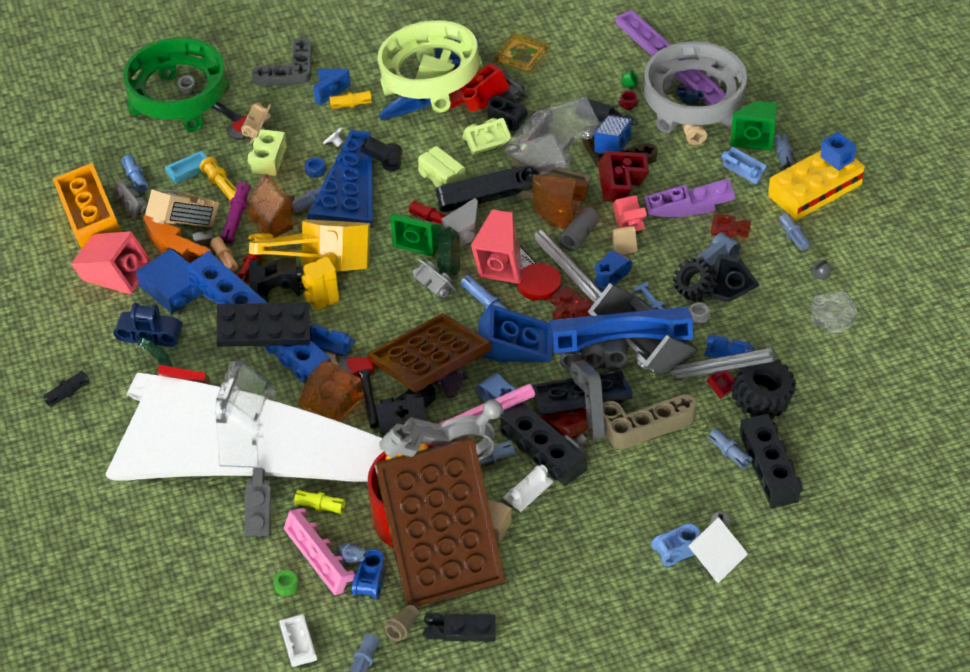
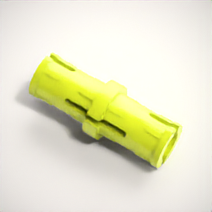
M297 490V494H295V505L314 508L318 512L322 510L339 514L344 512L345 499L325 496V493L322 492L316 494Z

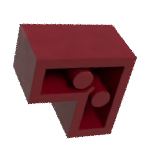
M606 151L598 163L603 201L614 202L617 199L626 198L632 190L631 185L642 184L649 173L646 153Z

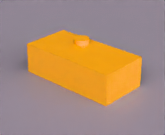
M93 163L53 178L81 250L93 234L122 232Z

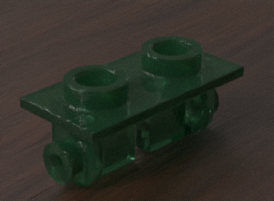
M448 227L439 233L437 237V266L439 267L440 275L448 271L450 275H458V271H460V255H454L453 252H460V236L457 231H451V227Z

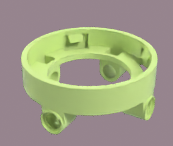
M424 21L406 26L390 35L383 42L378 52L380 79L384 96L396 93L409 98H430L433 110L438 113L445 112L450 108L449 93L465 86L483 68L474 34L468 28L450 21ZM450 39H454V40L461 41V43H458V42L453 41V40H450ZM434 48L449 49L461 58L460 66L457 69L435 78L407 79L399 72L402 62L408 56L416 53L417 59L421 63L424 54L435 57ZM400 50L392 59H389L396 51Z

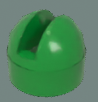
M633 70L627 71L622 75L621 82L623 86L630 88L638 85V78Z

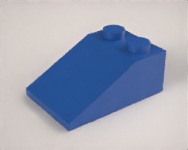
M492 304L488 306L479 318L478 334L489 340L492 346V350L485 353L482 357L498 362H550L552 360L549 322Z

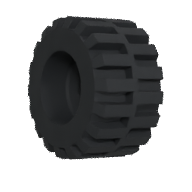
M779 359L771 363L739 368L731 389L733 392L732 398L736 400V406L741 407L743 413L751 414L750 417L769 414L770 419H774L775 416L779 417L788 407L796 389V380L793 379V372L788 371L789 367L786 364L782 365ZM756 384L764 385L771 391L763 390Z

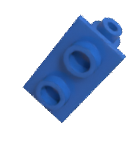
M315 323L313 325L310 324V340L322 350L346 357L356 342L348 333L335 330L328 332V328Z
M713 334V336L708 335L706 342L708 345L704 356L713 358L752 352L755 350V347L750 345L748 341L743 342L733 339V342H729V338Z

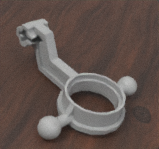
M488 400L485 402L480 416H460L446 421L442 425L410 417L404 425L397 424L388 431L379 442L380 449L389 457H395L397 454L413 457L421 443L436 447L450 443L463 436L476 435L484 437L482 441L476 444L479 462L490 456L494 450L493 438L495 430L490 419L500 417L502 405L497 400Z

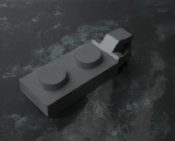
M253 468V481H247L244 536L270 537L272 488L270 487V481H265V469Z

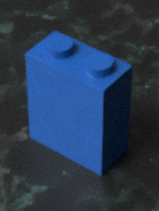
M172 248L136 270L139 286L171 314L203 294L201 289L194 287L188 280L189 263Z

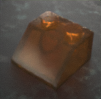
M263 175L247 199L248 209L246 212L249 219L257 223L261 233L272 234L276 238L293 229L290 202L288 196L269 175Z
M533 175V209L550 226L566 228L576 215L577 179Z
M325 359L310 373L299 398L298 406L305 411L339 422L363 398L362 381L360 378Z

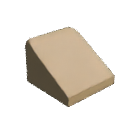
M634 226L613 229L612 245L614 251L621 255L637 252Z

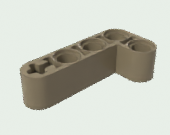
M684 394L627 415L619 403L606 401L603 403L605 435L613 447L626 449L686 427L695 421L696 400L693 396Z

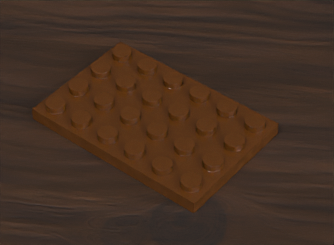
M473 437L417 451L413 457L403 455L374 463L406 606L413 605L418 607L505 582Z

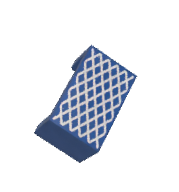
M608 115L595 131L594 151L599 153H605L606 151L621 152L631 139L632 119Z

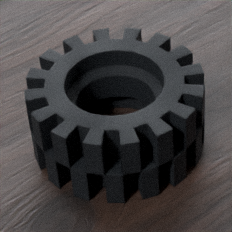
M691 258V262L685 260V265L680 264L678 266L680 270H675L674 272L677 277H673L675 282L673 286L687 300L696 302V299L699 302L703 301L702 296L708 298L709 295L707 293L709 291L713 293L714 289L711 287L717 284L714 281L717 279V275L714 274L715 270L699 258L697 260ZM701 273L699 282L689 287L691 278L695 274Z

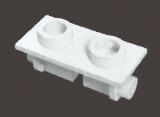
M544 465L536 466L520 483L511 488L503 499L522 512L553 483V480L546 476L547 468Z

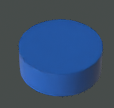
M311 158L305 162V173L309 177L316 178L325 174L326 164L323 159Z

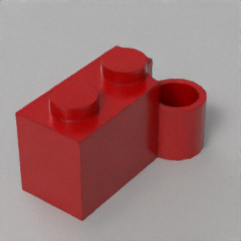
M488 63L476 73L470 82L461 87L460 91L468 110L474 112L487 107L489 98L501 96L510 87L502 70L492 63Z

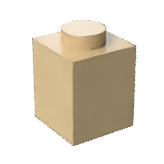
M488 500L496 542L500 544L512 522L511 507L501 502Z

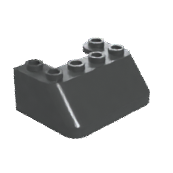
M609 283L588 313L591 316L655 309L640 297ZM666 335L663 340L622 338L626 341L627 347L631 346L634 349L632 353L638 358L636 362L645 370L650 369L657 375L659 373L666 374L674 369V366L680 365L692 358L698 351V348L689 340L680 341L669 335Z

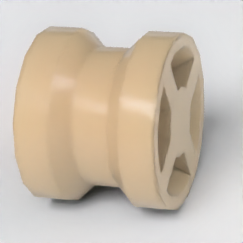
M683 125V131L689 144L699 145L706 140L707 133L704 125Z

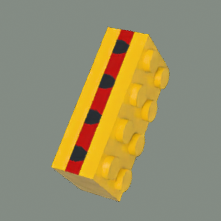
M820 150L770 177L768 196L797 221L862 185L865 166L855 158L854 162L838 171L820 157Z

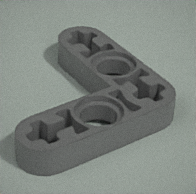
M298 38L293 42L292 65L259 66L252 70L253 83L258 86L307 83L311 79L312 50L310 40ZM301 59H305V60H306V61H304V62H298V60H301ZM282 73L286 74L285 76H277L278 74Z
M585 360L573 361L571 363L572 378L585 392L589 437L591 440L604 439L602 385L599 373Z

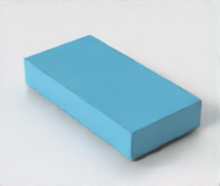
M203 151L195 153L166 166V173L175 184L202 173L200 163L207 156Z

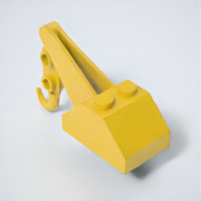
M305 219L302 222L301 234L277 238L268 233L251 234L248 236L250 240L255 239L249 242L250 254L302 256L301 265L303 266L311 262L316 263L317 260L327 257L336 271L359 270L369 267L370 223ZM302 243V250L271 249L272 246Z

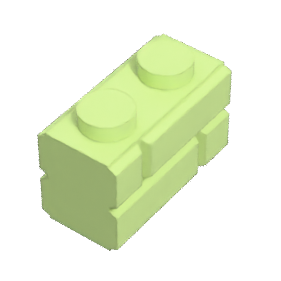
M438 146L433 147L429 152H425L418 158L419 173L422 177H428L432 180L436 187L466 179L465 167Z

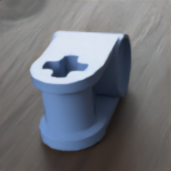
M498 373L493 374L476 386L477 393L484 402L516 390ZM512 407L503 410V411H502V414H504L505 412H507V411H508L509 409H511Z
M684 524L672 531L658 535L651 542V547L659 553L664 566H672L685 558L695 555L689 548V545L700 535V530L693 524Z

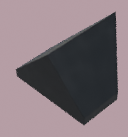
M718 253L714 267V274L717 275V279L714 281L717 284L711 287L714 291L713 293L708 292L709 297L730 302L760 286L741 258Z

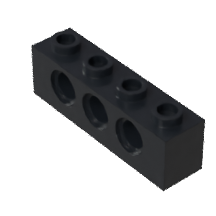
M523 402L515 405L500 416V431L502 435L507 439H511L521 452H526L537 466L544 465L551 478L555 481H559L562 485L566 486L586 472V455Z
M769 414L741 419L739 435L747 454L752 457L751 463L770 508L798 503L800 492L803 491L801 479L799 477L796 478L792 459H788L786 455L784 441H780L778 437L776 423H772Z

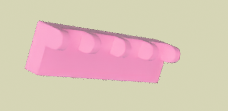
M305 508L290 510L284 530L334 595L342 594L347 582L353 581L356 573L354 571L347 572L342 566L345 562L343 557H335L329 548L332 543L329 539L322 540L316 533L319 526L315 522L309 523L306 520L307 511Z

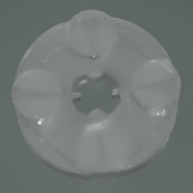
M840 291L814 297L811 307V319L817 327L820 328L821 325L827 328L828 332L833 333L843 332L852 327V323L857 317V307L847 293ZM829 311H837L838 314L834 315L833 312Z

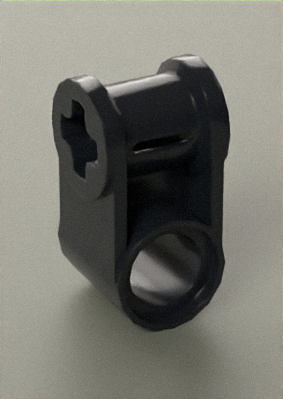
M493 96L488 100V120L504 118L509 130H517L521 120L526 119L528 116L527 109L521 104L514 103L501 96Z

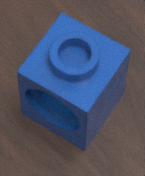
M836 132L822 141L820 157L839 171L854 162L856 145L839 132Z

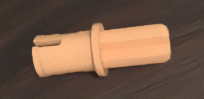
M216 237L212 239L210 247L215 252L216 258L234 273L238 269V265L232 257V251L226 247L222 238Z

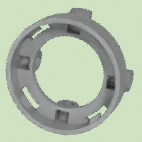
M706 42L673 44L654 54L646 65L644 73L645 99L649 106L657 113L656 126L664 134H669L680 123L686 125H706L720 122L732 128L733 113L741 109L745 100L747 84L745 66L734 53L721 46ZM690 69L707 71L706 76L719 88L724 84L727 88L726 95L721 101L714 105L700 107L674 103L667 98L665 93L672 86L673 74ZM735 80H739V83H742L738 91H736Z

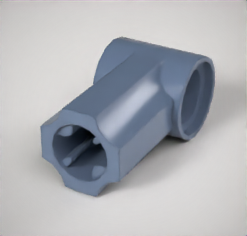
M720 232L714 237L711 245L700 253L697 258L705 261L714 269L718 253L736 257L741 246L738 242Z

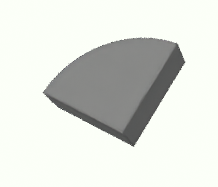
M202 232L192 234V242L201 246L210 244L211 240L214 239L210 232L207 235H203Z

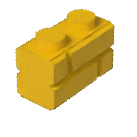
M324 257L317 260L316 263L311 262L304 265V275L301 276L304 287L307 289V291L303 292L306 302L311 303L316 310L339 302L336 269L329 258Z

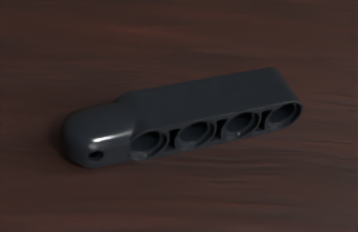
M526 165L444 184L435 189L439 210L442 212L457 210L474 198L478 200V204L511 197L522 191L536 188L541 183L542 177L536 167Z

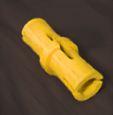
M370 90L358 93L347 92L345 95L329 97L331 110L342 107L354 108L356 105L372 103Z

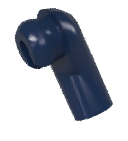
M679 86L676 89V95L687 105L704 99V93L701 90L692 92L684 86Z

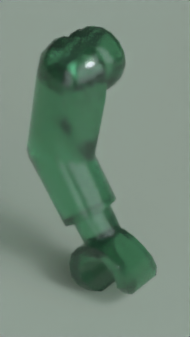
M141 338L137 346H142V349L149 351L158 360L160 365L173 367L170 356L158 346H153V341Z

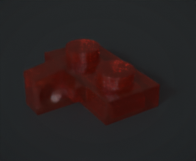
M565 285L550 297V303L556 306V309L552 312V320L591 316L588 311L594 303Z
M580 408L570 414L560 411L553 415L541 416L557 432L570 438L577 437L581 432L589 429L586 409Z

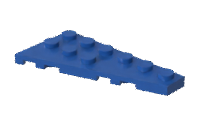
M350 130L341 152L338 154L319 195L314 201L313 207L308 213L307 220L370 223V227L372 226V157L360 152L364 139L367 135L371 136V132Z

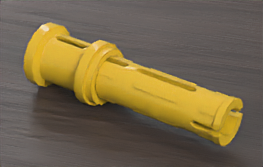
M214 157L205 158L200 163V170L207 174L209 181L217 185L231 201V198L235 196L236 187L226 177L224 168L217 165L218 162Z

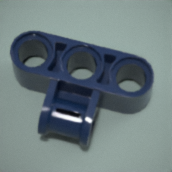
M134 303L131 312L120 314L113 334L115 338L122 342L173 347L178 342L183 324L175 317L161 316L157 305L148 307Z

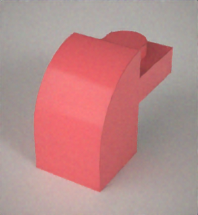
M637 195L617 199L613 202L612 207L619 228L634 226L635 231L645 229L643 220L647 214L645 208L639 207Z

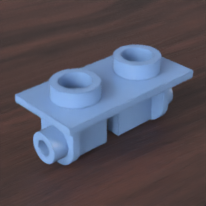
M734 147L728 152L724 151L721 156L724 161L722 166L756 185L767 165Z

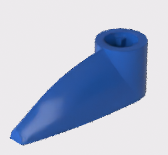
M399 96L381 111L379 117L381 120L421 109L431 104L430 98L418 99Z

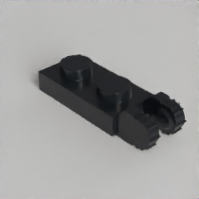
M428 613L424 617V622L430 626L425 627V630H423V636L427 639L495 641L496 614L442 615L440 613Z

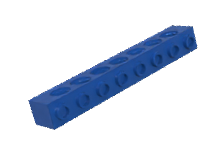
M209 251L188 265L189 282L194 287L201 289L206 298L213 300L216 304L267 303ZM311 340L310 345L264 346L268 353H273L284 367L290 368L300 381H304L310 387L331 372V358Z

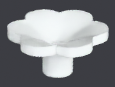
M341 126L323 144L333 142L338 147L343 143V140L339 137L343 127Z

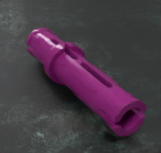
M243 182L238 183L235 196L231 198V208L220 237L224 243H227V239H229L228 244L234 243L243 210L247 207L246 200L251 190V185L246 182L244 187H242Z

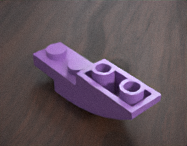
M728 178L687 190L686 185L644 196L649 215L684 217L716 211V204L734 200L735 195Z

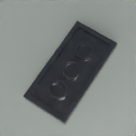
M309 302L217 304V347L310 345Z
M622 370L599 373L603 403L606 401L622 403L625 400L633 399L632 390ZM573 378L532 385L535 391L533 399L540 415H553L560 411H576L579 408L586 407L585 392L574 382Z

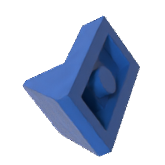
M319 69V83L313 86L315 102L321 106L330 100V96H336L350 87L349 70Z

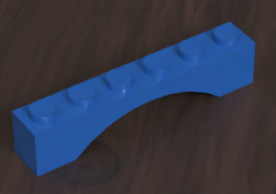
M688 307L549 320L550 341L554 353L578 351L598 342L619 338L663 340L666 335H669L680 341L693 339V318Z

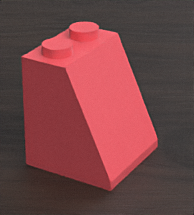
M492 210L471 244L479 277L520 284V243L512 212Z
M129 231L93 234L71 265L83 281L123 293L133 294L139 285L136 270L151 260L133 233Z

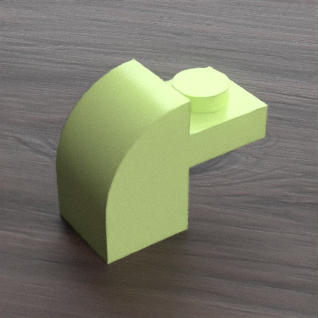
M443 49L440 59L424 54L416 79H430L452 72L455 65L452 64L453 60L449 59L451 51Z

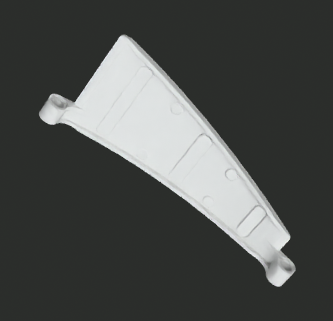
M137 373L126 395L140 401L111 461L106 476L112 480L184 476H253V468L265 469V476L368 481V473L372 463L383 452L379 446V442L383 438L305 410L250 394L194 381Z

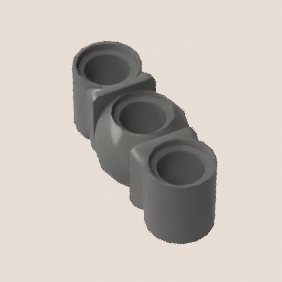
M619 338L606 340L605 343L598 342L578 351L560 353V364L564 369L571 370V363L573 361L585 360L592 368L601 367L604 363L606 367L619 368L627 363V343L624 339Z

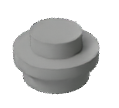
M697 302L689 308L693 323L701 324L709 320L710 310L706 304Z

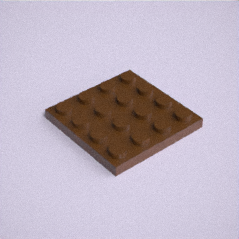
M441 313L369 352L367 356L375 366L413 392L425 389L427 385L436 380L445 378L447 374L454 370L463 368L472 360L481 358L485 353L492 350V346L489 340Z

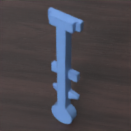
M647 282L634 288L636 292H642L652 304L651 307L656 310L664 309L662 306L665 303L663 301L657 302L647 290V287H649Z

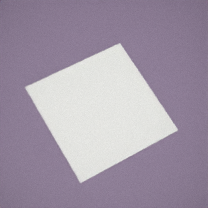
M719 517L689 545V548L717 583L748 555Z

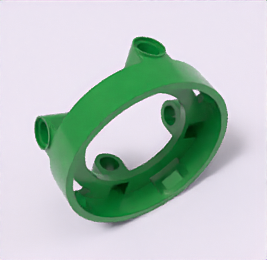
M175 37L152 42L139 49L130 57L123 72L128 98L126 102L132 117L145 114L157 119H181L186 130L189 132L198 131L202 127L201 113L215 105L224 94L225 89L229 88V81L225 73L221 54L212 45L193 38ZM190 55H197V56H200V57H204V59H201V58H198V57H195V56H190ZM176 65L193 66L200 69L206 75L207 85L200 94L187 99L157 101L151 98L145 91L147 80L156 71L163 81H170L175 78L177 74ZM139 69H142V71L137 76L136 80L132 79L135 73Z

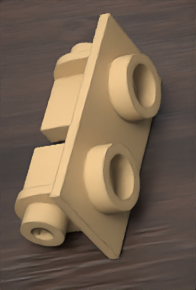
M255 103L251 106L241 128L244 136L252 138L250 144H252L255 137H258L260 130L265 129L262 125H266L271 116L268 113L271 104L268 105L267 109L262 107L260 103Z

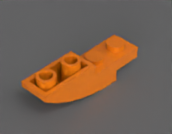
M143 216L146 233L153 245L162 254L172 248L190 264L209 251L211 253V250L206 246H201L187 238H182L181 229L175 225L168 223L160 224L152 221L153 217Z

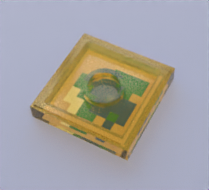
M513 32L495 53L494 61L530 73L548 50V44Z

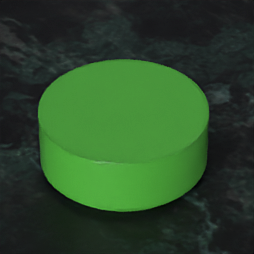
M291 570L280 571L273 579L274 589L280 595H292L299 588L298 576Z

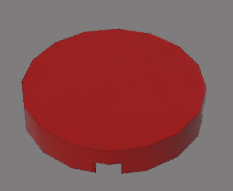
M540 263L528 265L521 270L520 284L517 283L518 291L525 298L533 301H538V299L542 298L548 300L560 291L561 276L550 265Z

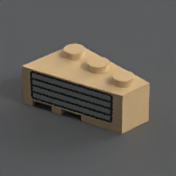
M152 189L145 215L153 217L152 221L160 224L180 223L213 227L219 202L184 191Z

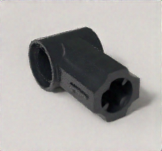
M367 135L360 147V152L380 161L384 169L396 171L400 168L403 149L396 143L385 144Z

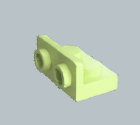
M492 118L481 125L472 124L464 130L462 136L464 141L467 140L472 155L512 142L504 118L498 120Z

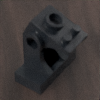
M283 257L261 265L257 259L249 262V287L267 303L270 290L278 286L284 289L291 288L297 296H300V290L304 289V286L299 283L302 281L301 266L297 267L296 258Z

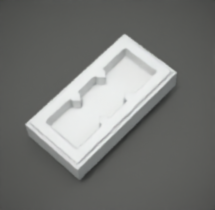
M304 614L280 620L279 624L291 666L294 667L316 661L315 649Z

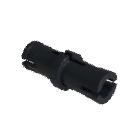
M80 371L70 379L62 380L59 382V386L43 394V399H46L44 400L49 407H53L64 398L72 397L75 391L90 383L89 379H87L88 376L83 371Z

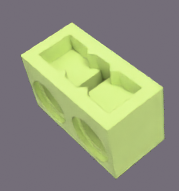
M260 130L258 137L254 139L253 151L248 154V164H251L252 173L277 176L287 149L285 132Z

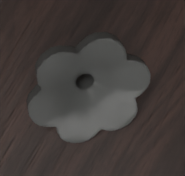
M580 434L576 439H572L567 435L564 436V438L586 455L582 447L587 441L584 435Z

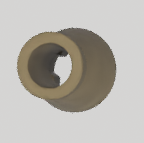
M407 605L405 609L389 618L384 627L387 636L394 641L405 639L416 618L419 616L418 609L413 605Z

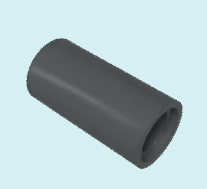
M583 207L559 236L561 245L570 251L577 250L599 223L600 217L598 213L590 207Z

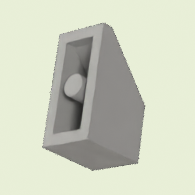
M474 198L442 218L443 235L459 248L476 238L478 223L477 199Z

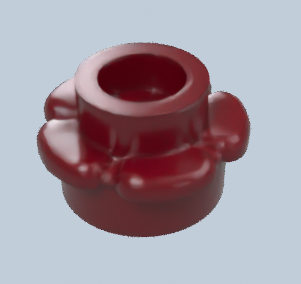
M626 91L621 94L619 100L621 107L626 110H632L638 106L639 100L636 93Z

